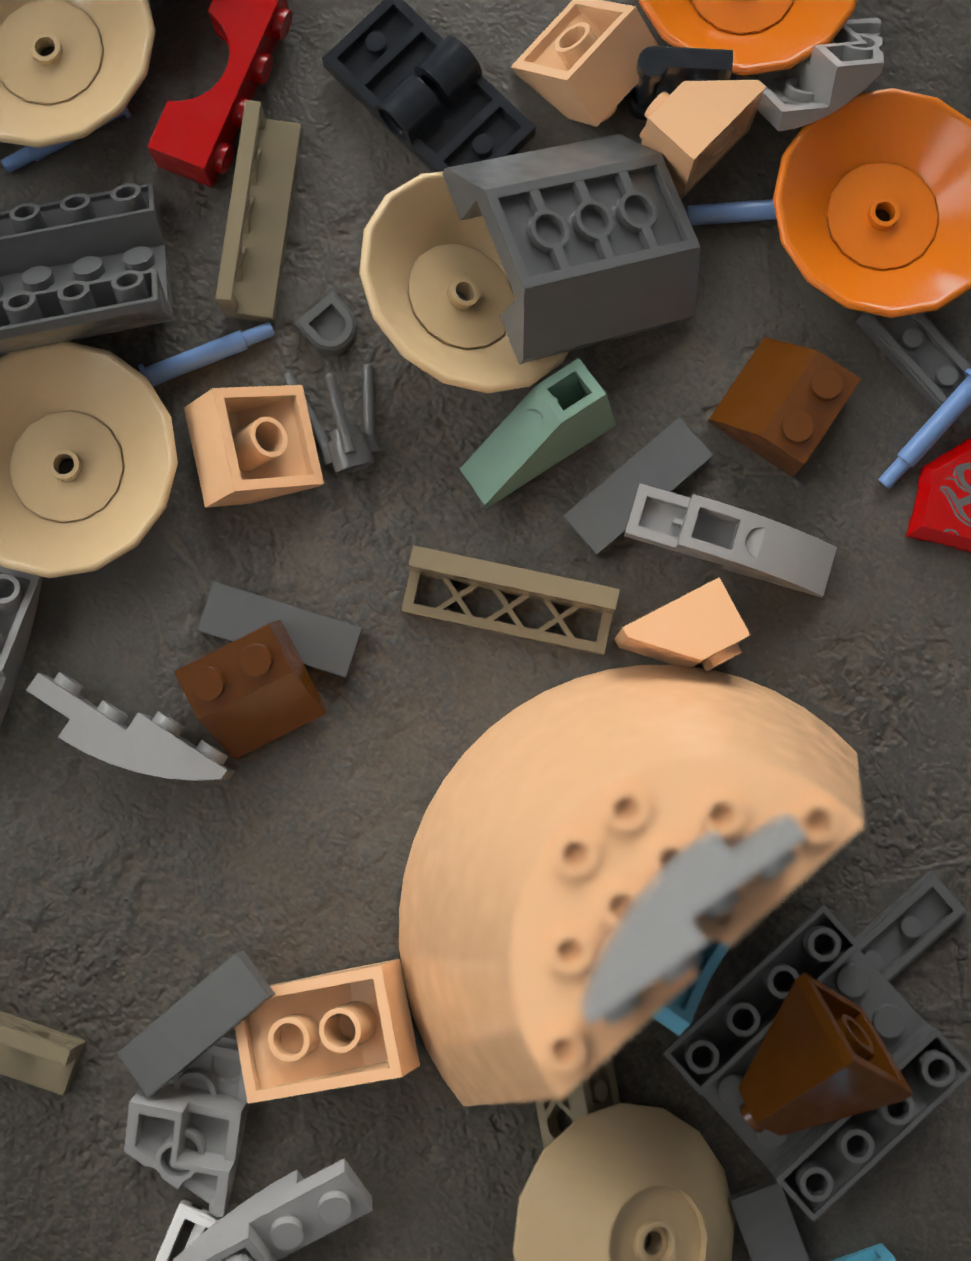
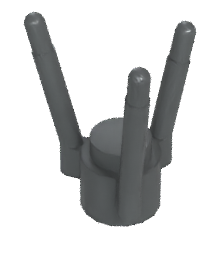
M370 364L363 366L364 433H361L358 424L349 425L336 377L333 373L329 372L325 375V380L338 427L329 432L330 442L306 399L313 435L321 449L325 466L333 464L335 474L337 475L371 467L375 464L372 454L380 451L375 435L373 367ZM287 372L284 374L283 378L287 385H298L292 373Z

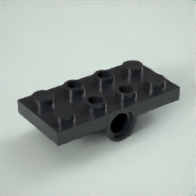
M383 0L322 58L324 68L432 172H442L448 167L514 155L536 135V126L482 75L481 66L473 53L459 39L452 35H448L444 39L404 0Z

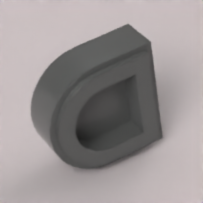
M334 291L330 292L294 323L296 329L312 347L326 355H338L345 352L353 345L357 336V325L353 313Z

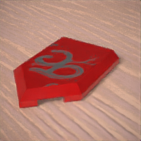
M970 438L921 467L916 487L918 488L905 537L923 542L931 541L955 547V550L971 553Z

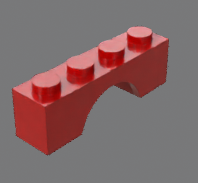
M212 0L208 12L216 35L229 48L228 64L218 83L203 95L189 100L167 101L147 146L157 167L213 188L219 173L224 175L227 172L234 154L232 143L238 129H241L245 100H251L258 84L264 85L268 80L273 65V56L271 55L277 40L283 41L290 30L293 14L289 10L287 0Z

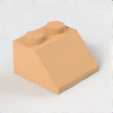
M572 0L514 62L511 68L518 77L565 117L597 127L615 113L620 101L633 87L638 85L639 75L637 74L636 66L642 50L650 46L659 45L636 6L602 0Z
M759 80L683 81L671 94L663 91L649 105L644 114L647 118L646 126L639 136L642 139L641 144L662 154L680 199L750 130L766 89L762 82Z
M303 385L212 388L184 407L205 508L251 504L319 487L324 484Z
M719 577L624 626L614 640L621 649L672 665L692 668L702 664L707 672L742 653L738 643L749 637L750 633Z

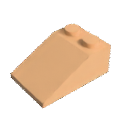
M400 959L269 985L275 992V995L235 1027L248 1104L399 1078L420 1066Z

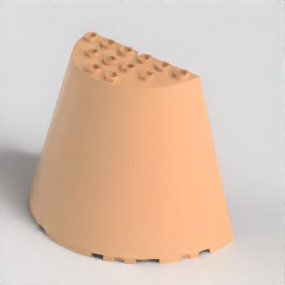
M638 665L608 669L578 677L542 692L516 707L491 726L458 760L441 783L426 809L410 850L403 877L399 906V951L411 1013L426 1050L443 1080L461 1104L465 1107L562 1099L699 975L695 967H693L686 974L668 984H665L662 978L658 977L637 992L642 1002L633 1011L609 1025L603 1017L590 1025L581 1012L578 1004L596 958L626 908L649 880L679 851L706 830L717 831L728 848H730L777 814H791L807 836L805 840L792 848L798 858L784 870L767 880H763L756 873L735 889L741 898L716 917L706 920L700 912L692 918L706 941L716 940L730 947L864 826L857 752L831 727L806 708L774 690L745 678L715 670L706 672L704 668H689L680 665Z

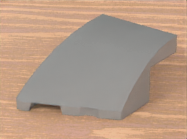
M879 18L848 20L830 44L813 45L812 56L788 70L746 76L737 74V80H759L766 86L757 110L777 131L795 129L813 123L849 103L882 73L884 55L881 51L883 45L882 37H879L881 20Z
M223 1037L161 1090L150 1097H147L140 1087L129 1102L124 1152L142 1165L156 1169L162 1179L176 1189H179L182 1185L206 1201L209 1204V1212L217 1217H224L228 1208L249 1109L237 1040Z

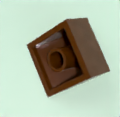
M764 337L708 422L791 477H794L805 465L861 381V378L818 350Z
M281 619L268 623L174 671L197 719L234 760L328 713Z

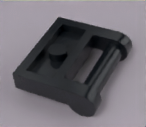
M650 46L643 49L639 54L636 66L637 74L639 75L638 86L631 93L629 100L630 113L637 119L647 120L644 114L653 100L663 91L671 94L683 81L729 80L733 70V50ZM666 74H673L671 86H658L659 81Z

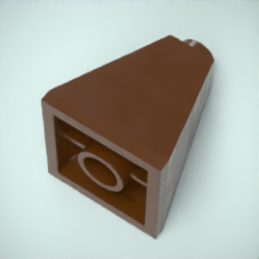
M806 973L800 975L793 983L738 1087L744 1100L739 1107L740 1112L748 1125L758 1133L766 1129L779 1136L902 1102L913 1095L909 1085L863 1008Z

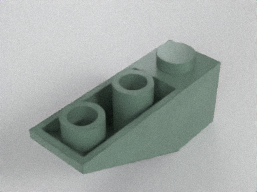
M579 358L534 386L460 468V471L486 509L616 426L607 394Z

